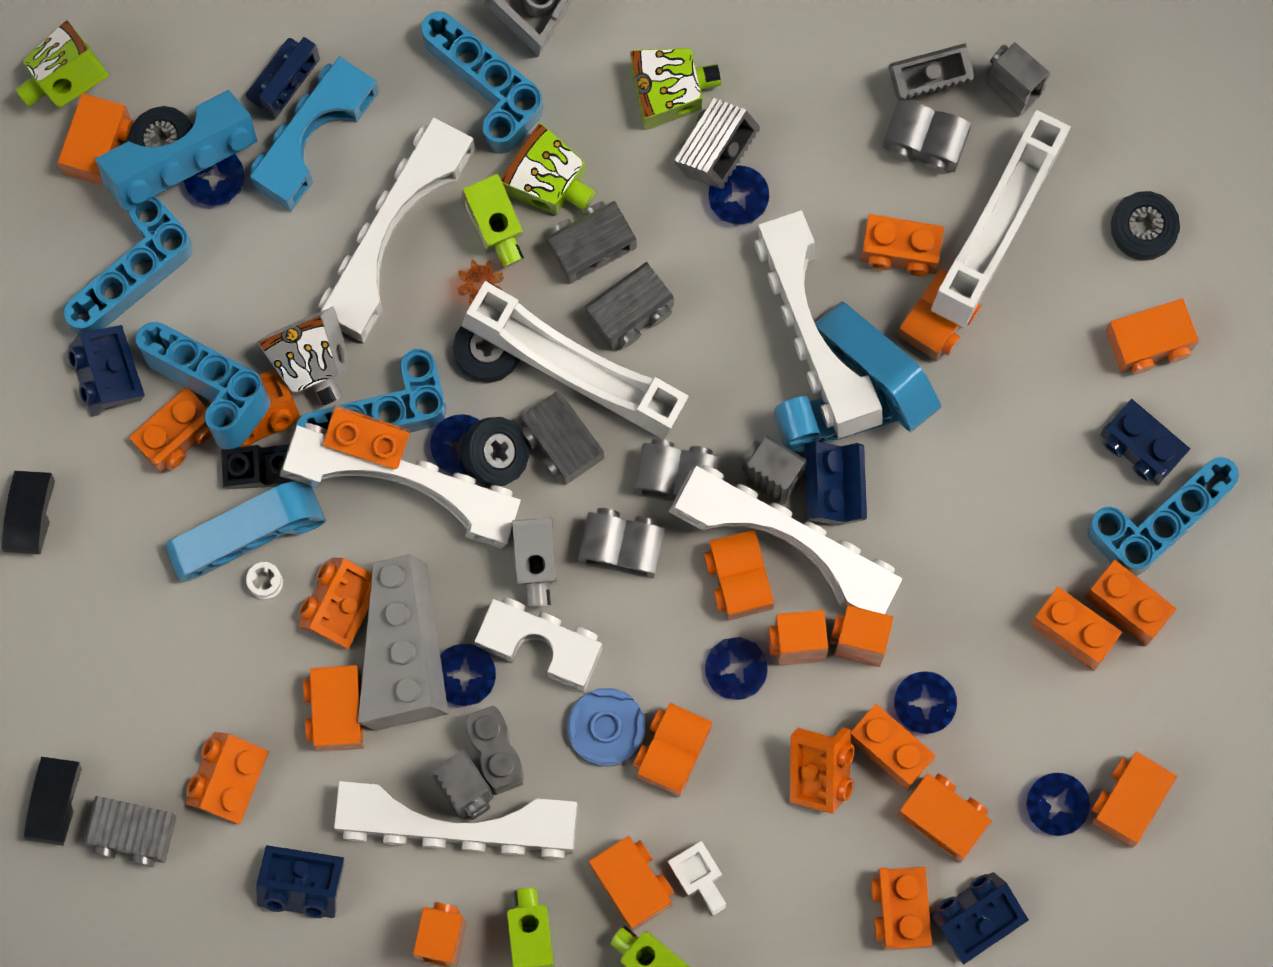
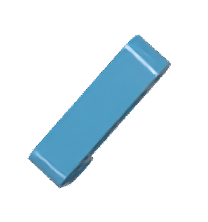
M440 11L430 13L423 20L421 28L426 49L495 106L483 121L484 140L486 146L495 153L504 154L510 152L542 116L543 103L540 90L449 14ZM444 30H446L447 39L441 34H438L435 37H433L434 31H436L437 33H442ZM467 51L478 55L476 60L470 63H464L458 58ZM493 75H502L507 79L504 84L497 87L487 83L488 79ZM523 98H530L535 102V105L529 110H521L516 107V103ZM497 126H506L511 130L503 138H496L491 134L492 129Z
M156 196L129 209V215L137 231L144 239L66 303L64 317L76 335L81 332L106 328L184 264L191 256L193 250L192 242L185 228ZM148 209L158 211L157 217L151 222L140 221V216L144 211ZM171 237L183 239L179 248L175 250L165 249L164 244ZM142 261L153 263L152 269L148 273L143 275L134 273L138 263ZM114 285L123 287L119 297L115 299L105 298V293L109 287ZM97 298L104 308L101 311L97 304L95 305L93 302ZM84 312L91 318L84 322L81 318L79 319L78 315Z
M841 301L815 322L825 343L842 362L860 377L869 375L874 389L884 397L894 417L907 431H914L941 409L940 401L922 368L848 304Z
M150 322L138 330L136 343L147 365L152 370L213 401L205 412V421L216 444L224 449H235L241 446L270 407V398L260 376L255 371L163 323ZM231 422L228 426L222 427L224 424Z
M424 349L410 350L402 358L401 371L406 390L338 405L381 420V413L385 409H398L401 414L391 424L409 429L410 433L435 427L444 420L446 415V405L436 363L433 356ZM416 363H425L430 367L428 373L422 377L412 376L409 374V370ZM425 399H433L438 403L437 409L430 414H423L417 408ZM334 407L302 415L297 421L296 427L297 425L304 427L306 423H310L327 430Z
M875 390L882 407V424L846 437L897 422L884 397ZM801 396L784 401L775 407L774 420L785 447L797 453L804 451V443L813 441L830 443L839 440L834 427L827 428L820 411V406L824 405L822 398L809 401L808 396Z
M1218 457L1212 459L1138 527L1118 508L1111 506L1103 507L1096 512L1090 521L1087 530L1088 536L1111 563L1115 559L1135 576H1138L1145 572L1229 494L1238 482V468L1228 458ZM1220 472L1224 474L1225 479L1218 482L1208 492L1205 486L1212 477ZM1192 496L1197 499L1200 506L1199 511L1190 512L1184 509L1181 498ZM1102 519L1111 520L1116 525L1117 533L1111 536L1104 535L1098 528V521ZM1159 521L1167 523L1172 530V536L1169 538L1159 537L1154 532L1153 524ZM1130 547L1138 548L1143 553L1144 562L1133 564L1128 561L1125 556V549Z
M288 482L276 486L173 538L165 544V548L178 580L186 582L203 576L286 533L299 535L314 530L323 525L326 519L312 486L300 482Z

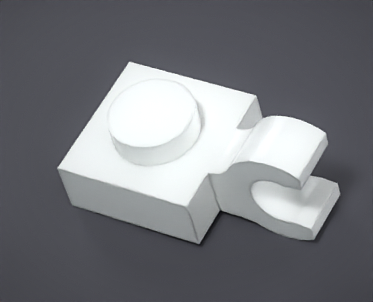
M702 841L668 861V865L688 897L699 891L713 916L727 908L726 902L713 883L722 877V873Z

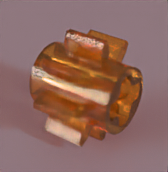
M473 259L471 260V268L468 272H458L459 278L466 282V284L457 288L458 293L461 296L469 294L470 306L479 290L475 289L474 282L480 283L482 278H485L489 284L502 290L495 284L504 280L503 272L493 274L491 260L486 262L485 265H477Z

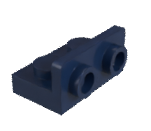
M303 37L299 43L292 38H288L246 93L247 99L276 119L320 61L316 44L306 37Z
M122 325L81 332L69 345L68 361L70 367L77 372L80 381V399L85 406H88L91 416L100 415L108 407L138 402L143 399L145 394Z
M1132 398L1115 418L1104 427L1100 434L1104 439V446L1117 457L1123 455L1134 464L1132 468L1141 479L1148 483L1154 481L1158 486L1191 449Z
M819 441L804 443L805 459L807 460L805 464L807 520L837 526L866 520L867 500L864 445L854 443L838 446Z
M266 845L256 884L257 905L273 912L285 910L303 913L311 918H334L336 914V899L344 869V857Z
M994 872L975 878L970 883L968 889L956 897L946 898L930 914L931 921L940 929L957 959L963 965L1029 921L1007 882Z

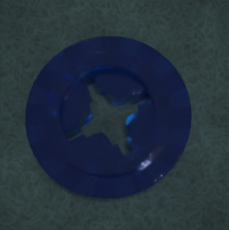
M235 154L216 163L220 175L226 176V178L218 181L215 191H213L209 180L203 179L205 176L212 174L214 165L184 180L187 192L198 204L202 203L214 208L216 205L229 204L236 195L241 194L245 174L243 165Z
M737 165L736 169L732 170V175L728 176V182L724 183V188L719 189L710 185L708 197L711 210L714 211L721 221L732 223L734 226L746 223L752 224L764 214L768 205L769 188L767 182L756 170L747 166ZM732 183L740 192H750L745 197V209L737 201H728L733 193Z
M458 414L444 419L437 425L431 436L430 448L432 457L442 470L451 474H468L461 461V457L460 460H457L456 448L446 443L458 442L460 436L463 435V431L467 432L472 424L480 421L479 419L470 415Z
M742 637L723 639L711 649L705 663V674L711 688L722 697L732 700L746 699L756 694L764 685L768 673L766 655L755 642ZM730 653H732L734 658L736 657L738 662L745 661L747 663L752 661L743 669L744 683H741L740 678H737L735 673L720 674L730 667Z
M458 644L446 649L440 655L448 703L462 707L480 704L483 699L492 693L496 680V669L493 660L485 650L472 644ZM464 659H467V665L471 673L482 675V677L470 679L468 686H466V691H463L460 679L448 676V674L461 672L462 666H464Z
M922 671L911 674L900 683L895 693L894 708L899 721L911 732L929 735L943 730L952 721L957 709V696L950 682L943 676L934 672ZM923 687L926 688V693H928L930 700L942 702V704H937L930 708L928 719H925V714H923L921 707L909 705V703L920 700Z
M1050 773L1042 776L1032 785L1027 796L1026 807L1030 821L1042 833L1059 837L1074 833L1085 823L1090 810V799L1083 784L1075 777L1065 773ZM1064 790L1067 791L1064 796L1066 798L1064 805L1073 814L1060 811L1052 819L1048 818L1051 814L1049 812L1051 805L1042 796L1056 799Z

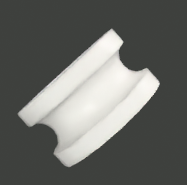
M260 562L253 565L246 575V583L250 592L260 600L275 598L283 588L281 573L275 565L269 562ZM265 572L267 576L270 573L275 576L270 580L272 586L264 590L262 585H260L259 589L254 586L259 582L257 575Z

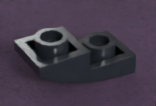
M289 444L264 448L259 445H251L235 449H221L223 487L226 489L276 487L288 482H297L279 476Z
M14 471L3 524L1 546L3 552L41 554L50 523L46 512L55 484L52 473Z
M41 756L28 807L24 832L25 840L64 846L74 813L71 803L82 771L80 762Z

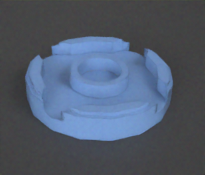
M614 688L595 689L584 695L572 707L568 718V738L575 752L586 762L600 767L618 766L630 760L641 748L645 737V717L638 703L627 693Z

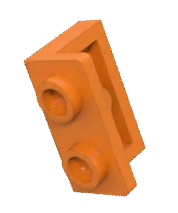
M214 732L202 748L201 758L203 760L198 773L191 778L187 786L186 793L188 798L186 805L240 825L269 751L231 734Z

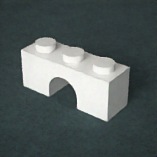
M504 597L502 602L493 599L475 639L476 648L513 663L518 649L524 643L532 640L542 641L553 651V659L547 671L548 678L585 692L603 650L602 643L596 641L598 635L580 627H576L575 632L561 627L562 621L547 613L540 612L538 617L524 611L525 605L513 599Z

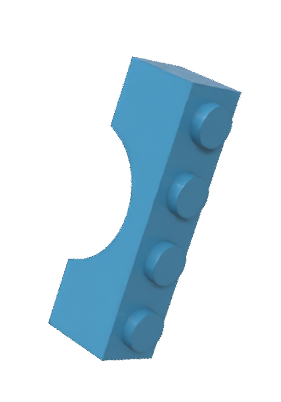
M340 56L333 65L328 63L322 69L317 78L319 83L311 95L308 93L303 95L296 105V115L289 124L284 123L279 127L272 140L273 146L266 155L261 153L250 169L252 173L250 178L254 188L290 212H292L313 183L310 171L304 163V149L313 132L322 125L332 121L347 120L358 122L379 94L375 79Z
M226 90L196 106L195 123L191 130L181 139L159 147H144L128 141L95 158L104 187L121 208L126 211L257 142L251 115L229 90Z

